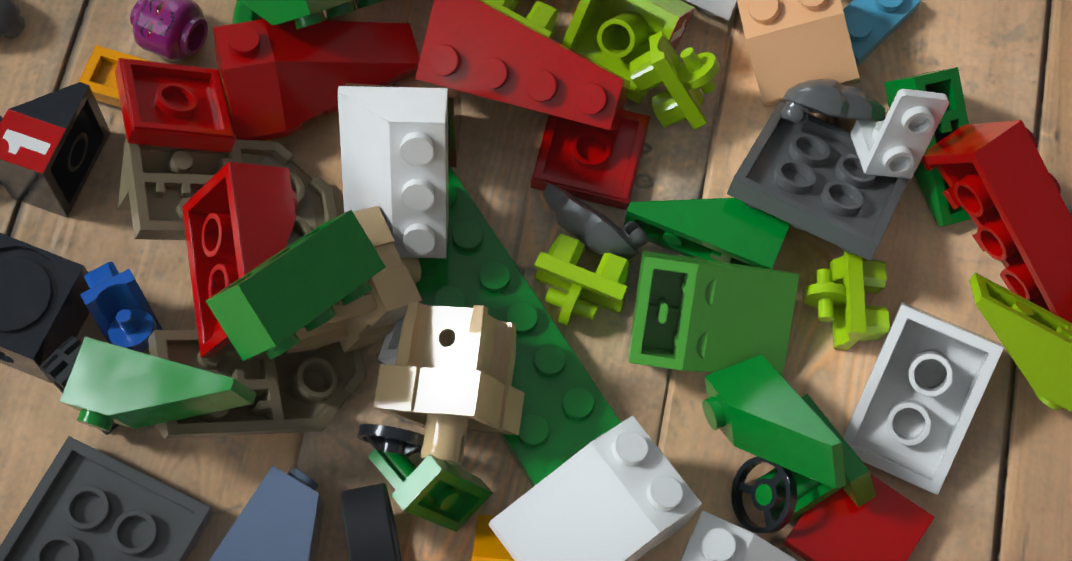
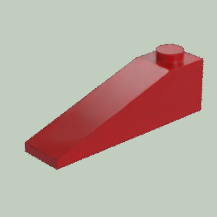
M265 19L213 27L216 62L223 84L235 139L263 141L288 136L302 129V123L324 112L330 115L338 111V86H346V83L388 86L416 72L420 60L410 23L323 21L296 29L294 20L273 26Z

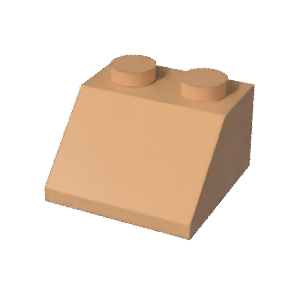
M737 0L747 47L764 107L778 104L779 101L784 102L782 99L788 89L808 80L834 79L841 85H852L861 82L841 0Z

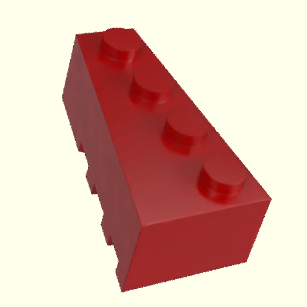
M434 0L415 79L607 130H618L630 85L629 80L482 0Z
M1022 120L962 125L927 149L921 159L922 164L927 171L935 167L938 169L949 185V188L942 192L954 210L961 206L978 227L977 232L972 236L983 252L986 251L992 258L1003 263L1005 269L1001 271L1000 277L1008 289L1072 323V216L1060 195L1061 188L1058 181L1048 172L1037 150L1038 144L1035 136L1025 127Z

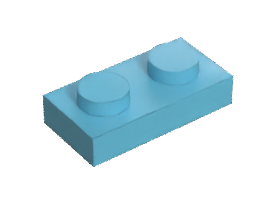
M853 0L843 9L857 66L917 11L921 0Z

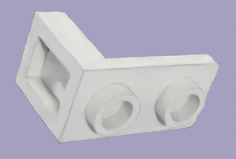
M900 89L885 120L878 122L857 119L850 135L864 174L912 179L949 105L947 96L944 93Z

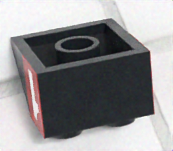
M78 82L7 110L0 123V180L12 199L68 218L111 133L89 85Z

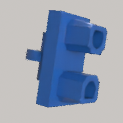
M108 262L86 273L84 279L90 289L81 293L80 296L107 342L138 352L147 350L149 347L148 338L152 332L163 329L130 269L119 274L114 263Z

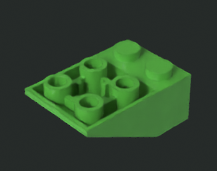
M643 251L628 346L629 363L682 371L714 373L762 354L783 377L799 273Z

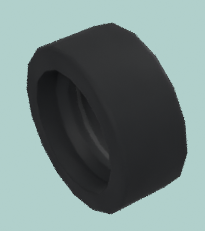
M379 483L343 491L341 493V506L350 561H402L394 515L386 484Z

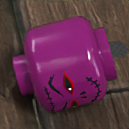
M139 0L134 5L130 15L135 42L142 49L169 61H181L188 56L195 55L202 48L207 37L208 25L204 19L203 11L192 0Z

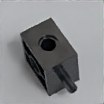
M0 233V363L52 383L39 366L71 336L77 337L90 312L80 294L90 289L84 279L88 271L84 265Z

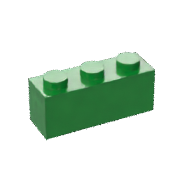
M349 210L316 227L206 300V303L243 361L262 352H266L269 359H273L300 342L296 335L298 330L305 327L307 332L312 331L335 317L337 313L333 308L334 304L341 301L344 306L368 293L372 289L368 280L386 268L353 211Z

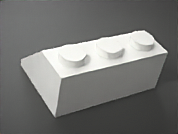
M338 86L344 213L349 210L355 212L379 206L395 240L393 243L400 257L446 258L449 224L448 88Z

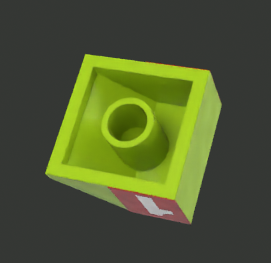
M579 0L561 44L629 80L630 85L626 98L640 104L649 90L644 93L638 90L630 76V62L650 51L649 37L660 31L664 32L676 51L695 7L681 0Z

